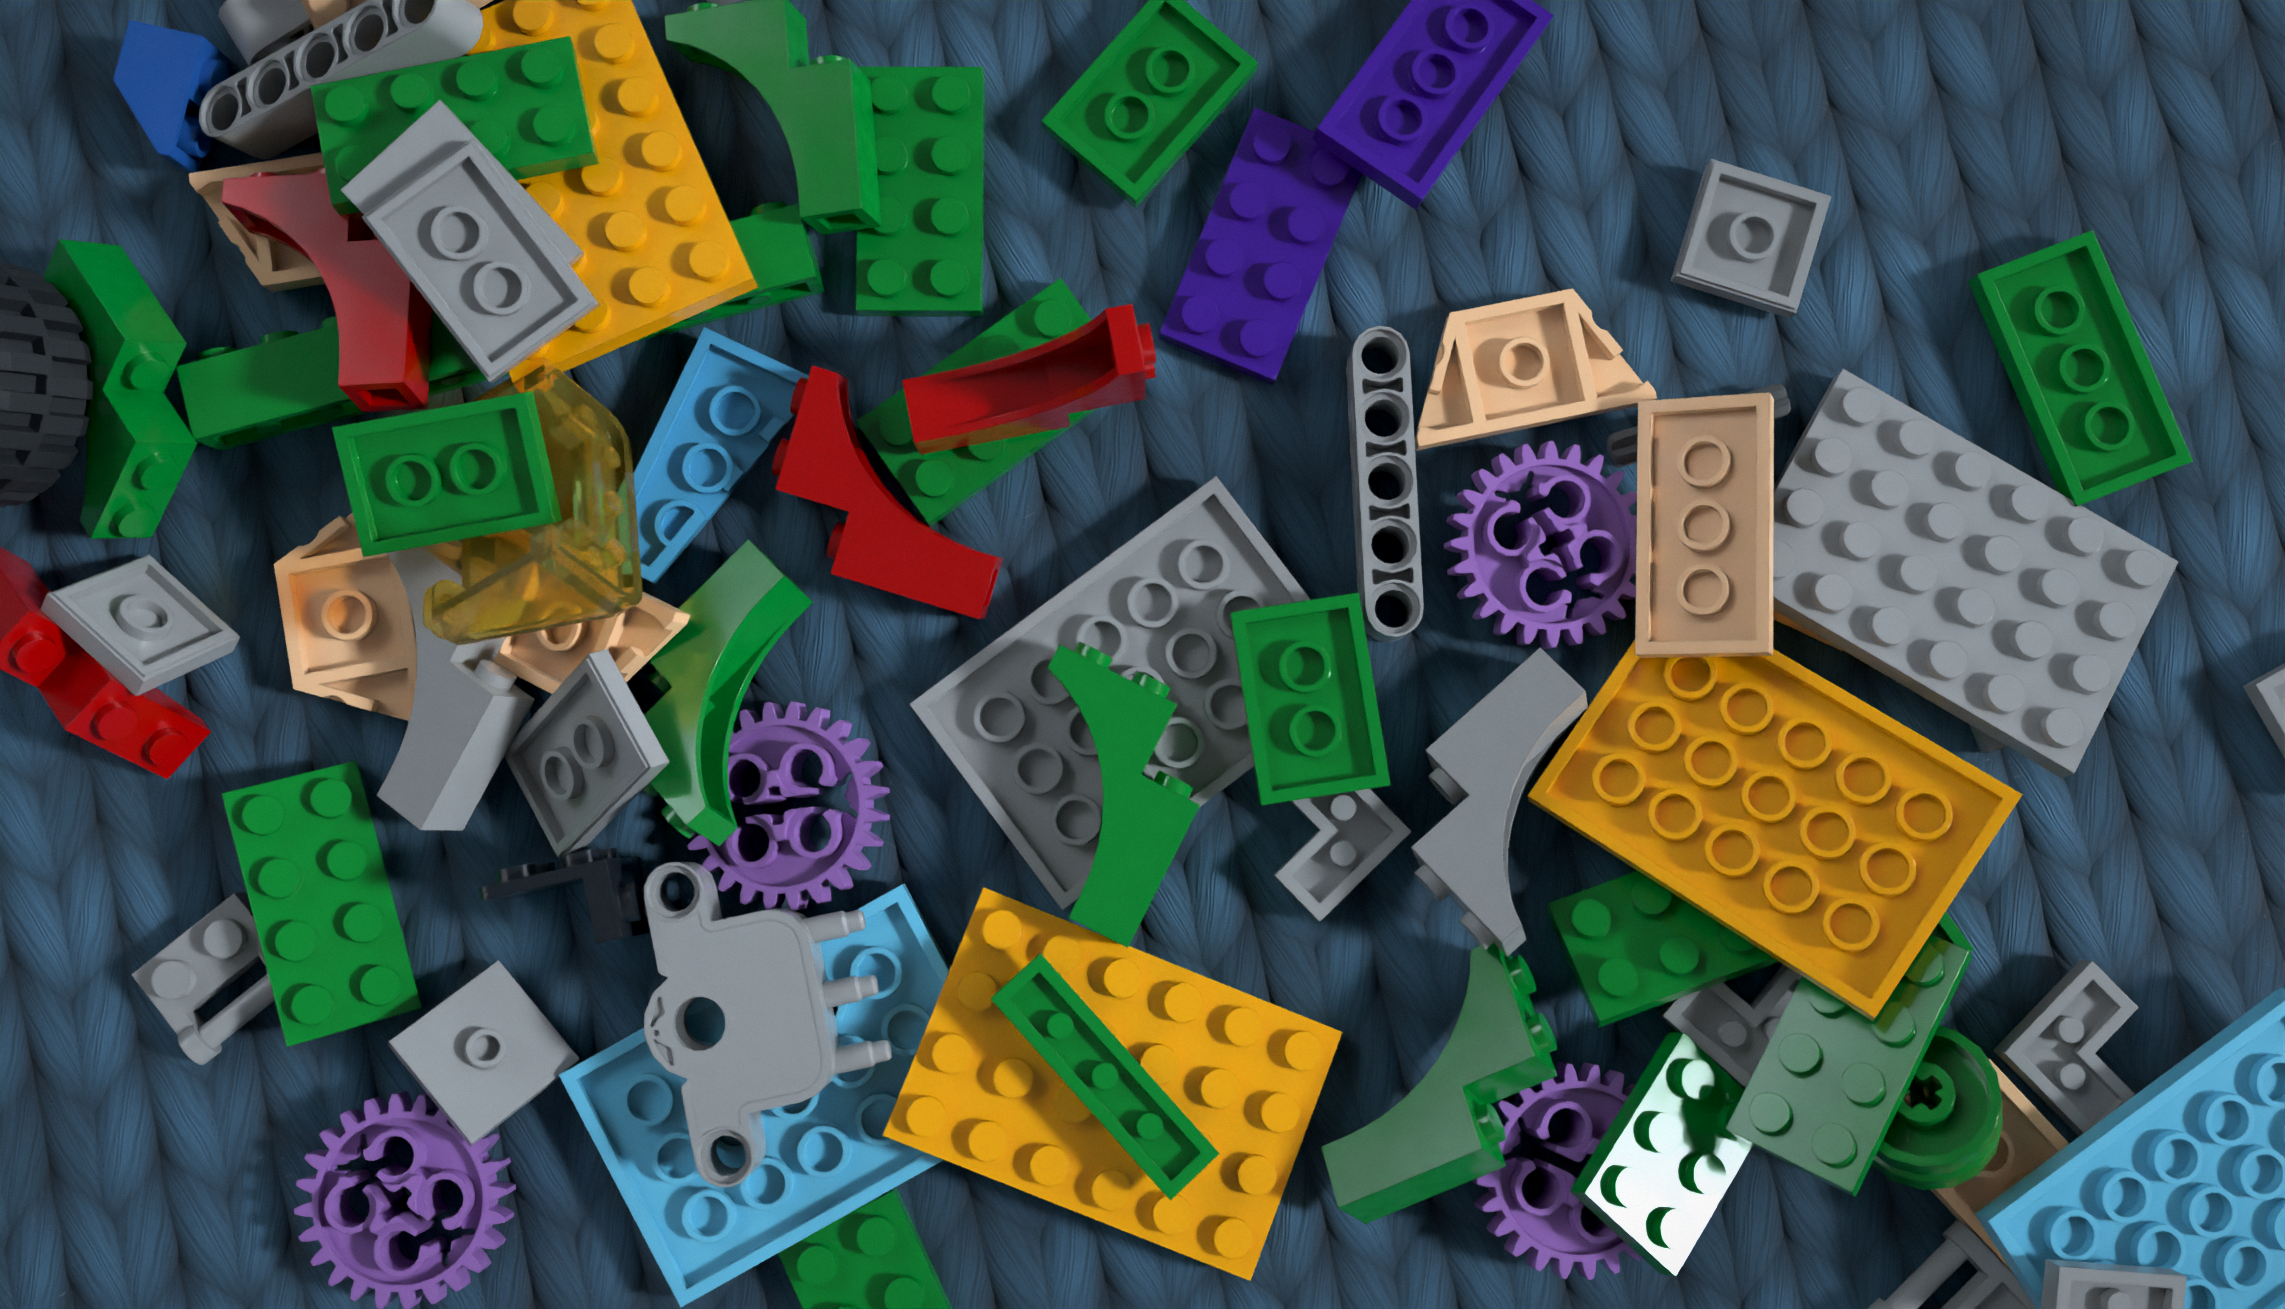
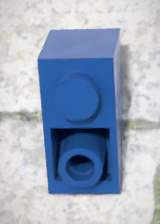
M129 20L113 81L157 153L187 174L199 172L202 159L209 154L214 139L202 131L199 123V110L202 100L208 91L230 77L228 68L229 58L201 35Z

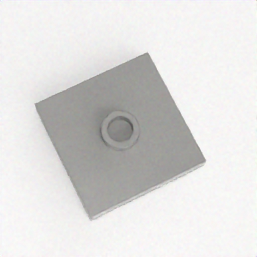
M1711 159L1705 166L1670 281L1790 319L1797 313L1831 196Z
M149 554L48 593L40 609L135 696L141 695L233 652L240 639V636Z
M499 960L388 1043L389 1048L470 1147L560 1078L559 1074L574 1067L580 1060Z

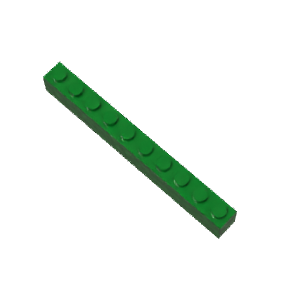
M769 202L753 208L750 211L751 216L729 221L758 288L634 342L824 293L825 289L808 224L800 218L798 204L787 206L784 202ZM433 310L428 396L488 381ZM333 316L325 319L321 323L322 328L301 334L290 330L266 334L260 338L261 344L240 350L234 347L211 348L199 353L198 361L176 366L193 438L200 443L223 451L368 413L362 412L338 387L340 353L337 317Z

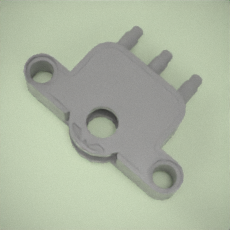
M669 862L657 867L648 876L644 885V901L658 973L668 977L652 994L644 1013V1036L652 1056L667 1071L688 1079L682 1085L681 1093L694 1161L699 1175L707 1183L714 1186L732 1187L743 1182L762 1164L765 1157L766 1138L760 1111L800 1103L814 1097L835 1078L836 1074L873 1067L876 1063L889 1061L892 1057V1051L887 1040L876 1042L863 1041L844 1046L840 1045L833 1007L859 1002L865 997L874 996L879 992V986L876 976L872 974L862 977L854 975L828 981L820 942L847 937L850 933L864 930L866 922L864 913L861 910L850 912L837 911L806 918L802 913L789 908H774L723 919L717 887L712 874L704 866L695 862ZM678 873L685 874L694 885L692 903L683 910L676 908L667 896L668 883ZM697 997H705L714 1001L723 1011L725 1031L722 1038L716 1044H705L698 1041L689 1031L687 1011L690 1004ZM721 1136H732L743 1144L746 1151V1160L743 1167L731 1168L719 1159L717 1143Z

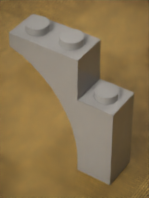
M458 540L387 553L405 587L412 610L417 644V678L413 706L405 736L395 761L377 796L419 830H464L535 700L514 684L517 677L513 672L493 662L523 609L526 600L505 586L508 577L503 572L484 562L471 561L461 554L464 545Z
M1541 648L1534 652L1425 750L1431 767L1434 770L1428 776L1431 783L1451 804L1455 805L1460 799L1463 801L1411 847L1418 864L1421 866L1414 872V875L1439 902H1442L1449 896L1465 912L1458 921L1483 949L1486 950L1494 943L1507 957L1526 941L1521 921L1512 902L1508 878V848L1517 806L1527 783L1539 763L1552 746L1580 720L1588 708L1586 691Z

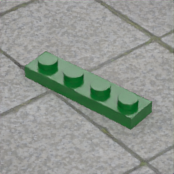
M1038 953L990 997L991 1001L1170 1201L1220 1154L1041 953Z

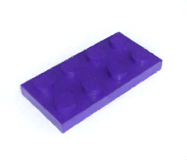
M1411 0L1321 121L1312 140L1417 210L1543 34L1554 15L1532 0Z
M1254 107L1161 327L1159 339L1274 386L1362 173L1312 140L1314 131Z

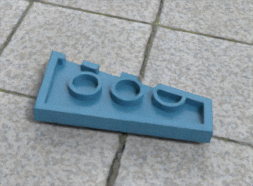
M704 327L594 556L657 584L795 418L796 415L790 413L793 392L798 380L801 377L808 379L809 376Z

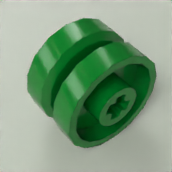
M1938 1026L1871 1164L1892 1181L1921 1190L1953 1188L1979 1175L1996 1154L2003 1127L2002 1097L1997 1072L1978 1045L1954 1029ZM1922 1103H1930L1936 1108L1930 1110L1926 1105Z

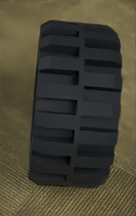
M0 262V508L18 506L30 501L39 493L51 487L61 477L58 469H64L71 465L78 452V449L74 447L76 439L86 433L90 418L84 416L86 400H92L93 381L87 380L86 365L92 364L89 346L80 340L79 333L83 331V327L72 309L65 307L68 301L50 282H46L39 273L26 267Z

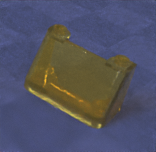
M545 357L528 366L516 382L513 383L510 377L471 402L533 391L562 520L551 524L462 539V586L451 580H440L425 590L423 598V625L429 628L437 637L446 639L456 645H467L617 617L638 605L642 600L643 591L630 440L621 423L606 407L557 367L551 366L549 360Z

